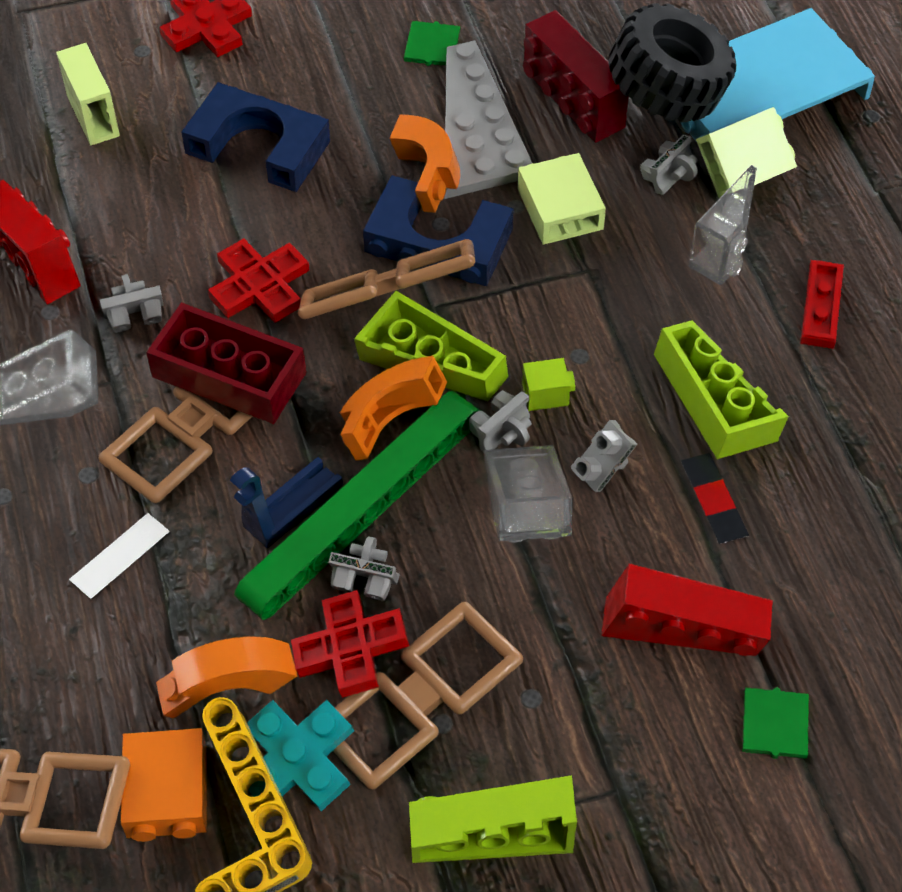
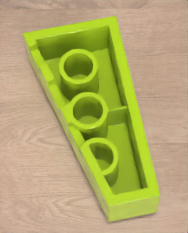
M398 291L391 295L354 338L359 360L386 369L412 359L434 356L447 380L445 388L485 401H489L509 377L506 355Z
M693 320L662 328L654 356L716 459L778 442L789 416L781 408L776 410L767 401L768 395L759 386L754 388L742 376L744 371L736 363L728 362L721 355L722 349Z
M572 775L449 796H428L409 802L412 863L573 853L577 818Z

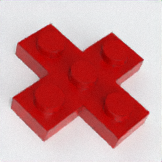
M170 0L171 7L180 17L159 27L162 38L176 53L202 40L216 57H220L243 45L242 36L232 25L251 17L252 10L245 0H214L212 2L208 0Z
M245 238L217 253L218 262L231 277L208 289V294L211 301L227 318L234 316L254 303H257L274 323L299 309L301 298L288 283L310 271L309 262L290 242L263 258Z
M357 590L321 600L327 629L291 639L295 669L299 678L334 668L338 690L342 698L378 688L379 684L373 657L409 647L400 608L365 618L361 598Z

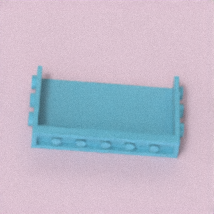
M809 8L730 40L729 47H733L737 66L735 76L715 110L710 115L705 116V118L680 123L684 131L690 133L696 141L697 138L772 107L775 108L776 113L781 119H784L853 89L866 100L870 98L875 75L869 67L862 63L854 51L847 47L837 36L836 32L812 8Z

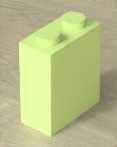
M87 43L57 51L67 97L90 146L119 137L120 134L110 90Z
M774 107L696 139L719 199L738 193L797 167L795 152L786 139L783 131V121L776 113Z
M579 153L532 163L518 168V191L543 245L604 230L606 208Z

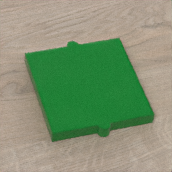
M412 21L404 61L425 63L426 66L431 64L446 66L447 47L458 44L461 26L439 24L438 21L434 23Z
M745 687L742 752L771 755L773 759L778 758V756L807 759L809 694L781 691L778 687H775L773 690Z

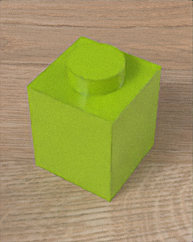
M564 358L523 363L522 386L524 393L529 396V401L526 403L528 411L569 406L570 392L575 391V379L573 371H567Z

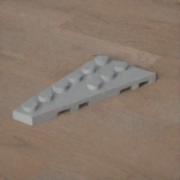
M475 40L447 47L445 131L450 138L461 171L458 188H446L444 199L518 181V168L532 164L530 156Z

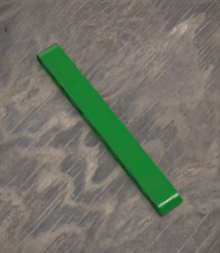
M449 391L443 395L438 405H432L239 582L234 596L262 620L273 616L329 564L331 552L340 554L471 432L469 429V419L477 411L481 410L455 391Z

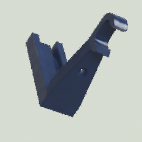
M319 457L309 463L266 500L263 495L260 477L248 467L240 469L230 479L235 486L241 489L236 492L234 498L242 505L243 527L266 548H269L343 486L342 477L339 474L335 475L327 467L324 468L323 461Z

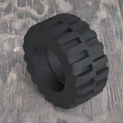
M659 3L648 6L645 5L635 10L625 21L609 53L608 62L612 79L616 85H620V91L625 97L629 96L633 104L637 107L642 106L648 110L647 113L653 116L657 114L663 116L665 120L672 121L678 119L679 122L696 121L705 118V116L710 115L715 110L735 76L737 64L733 47H729V40L725 35H721L718 32V28L714 24L704 21L705 18L699 14L694 15L689 12L690 10L683 7L678 9L671 4L660 6Z

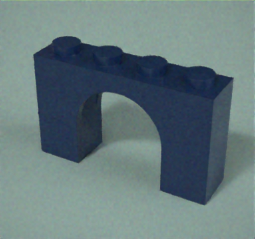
M217 82L181 132L185 154L210 163L215 161L227 142L242 131L265 129L276 133L281 139L266 160L268 183L294 192L298 191L330 143L329 119Z
M391 175L363 230L364 252L376 257L399 261L469 239L474 244V266L448 274V276L462 279L468 283L487 286L513 230V208L482 200L470 227L464 233L446 240L430 239L420 235L412 228V224L421 208L415 193L418 182ZM458 255V256H455V257H452V258H449V259H446V260H443V261H447V260H450V259L459 257V256H461V255ZM439 261V262H436V263H433V264H430V265H427V266H424V267H428V266H431V265H434V264H437V263H440V262H443V261Z

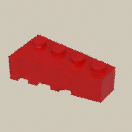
M4 179L1 180L0 248H4L15 266L20 265L26 274V280L32 287L38 285L40 296L47 305L81 287L67 249L70 247V241L62 229L56 230L50 218L46 214L42 216L32 201L27 202L17 187L13 189Z
M628 564L606 596L601 636L736 653L742 656H757L771 638L773 600Z

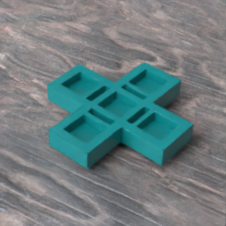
M274 700L270 701L247 722L254 739L267 752L263 758L282 796L294 785H297L315 806L322 811L351 785L348 779L326 756L354 732V729L328 700L324 701L298 726ZM257 781L250 786L248 792L253 797L259 796L264 791L266 783L264 781Z

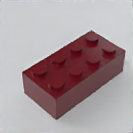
M557 10L525 24L523 62L525 74L529 78H533L542 88L544 94L548 97L550 96L559 105L561 111L574 120L580 131L587 134L595 143L626 127L629 96L625 97L620 91V85L614 83L609 69V62Z
M182 302L146 352L153 378L271 424H275L306 375L304 348Z

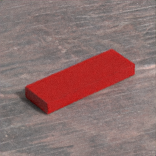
M818 260L810 261L800 344L834 349L844 264Z

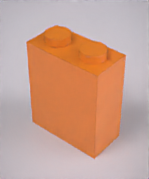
M202 728L123 734L122 756L127 757L130 761V768L121 800V825L126 838L145 842L154 840L156 836L173 835L176 838L186 839L194 837L196 833H207V745Z

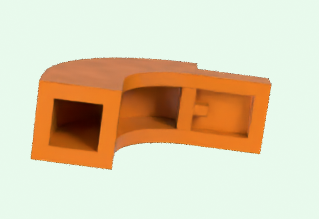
M400 114L391 133L390 141L398 159L426 163L415 193L423 211L435 213L440 200H443L445 197L446 188H458L461 171L459 161L448 134L440 125L424 117Z
M434 356L412 359L381 372L361 386L345 403L340 414L346 424L340 435L356 461L368 459L380 432L392 419L411 409L438 405L447 380Z
M236 637L208 643L172 660L173 671L158 680L156 685L163 716L176 718L199 701L221 691L246 688L272 694L296 678L297 672L289 643L267 637Z

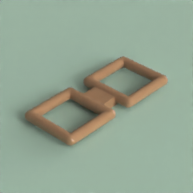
M464 239L398 261L396 269L378 274L376 270L370 269L307 289L302 294L298 315L301 319H309L372 299L376 296L473 267L475 264L474 244L471 240ZM461 255V256H459V257H456V258H453V259H450V260H447V261H443V260H446V259H449V258H452V257ZM439 261H443V262H440V263H437V264H434V265H431V266H428V267H424V266H427V265H430V264H433V263H436V262H439ZM420 267H424V268H421V269H418V270H415V271L410 272L411 270H414V269H417V268H420ZM360 286H364V287H361V288H358V289H355V290H352V291H349V292H345V291H348V290H351V289H354V288H357V287H360ZM341 292H345V293H342V294H339V295H336V296H333V297H330V298H326V297H329V296H332V295H335V294H338V293H341Z
M175 387L173 394L183 403L169 415L159 407H152L99 454L98 459L102 465L149 501L159 503L212 454V447L200 438L209 428L214 425L225 434L233 435L253 416L238 411L228 419L194 393ZM155 423L194 450L190 456L156 487L117 458Z
M468 602L459 603L402 651V661L414 673L399 686H396L383 672H377L378 688L348 696L335 707L344 718H347L380 690L419 730L418 733L374 770L345 741L333 750L338 758L368 789L374 790L437 737L439 733L438 727L427 715L444 702L454 713L463 714L522 664L523 655ZM465 620L504 659L459 696L420 656L461 621Z
M0 749V765H2L0 770V828L4 815L24 817L19 834L20 840L23 843L105 849L110 845L130 768V761L127 757L45 752L41 756L37 773L17 772L21 758L20 753L13 749ZM55 768L112 772L96 832L38 828Z

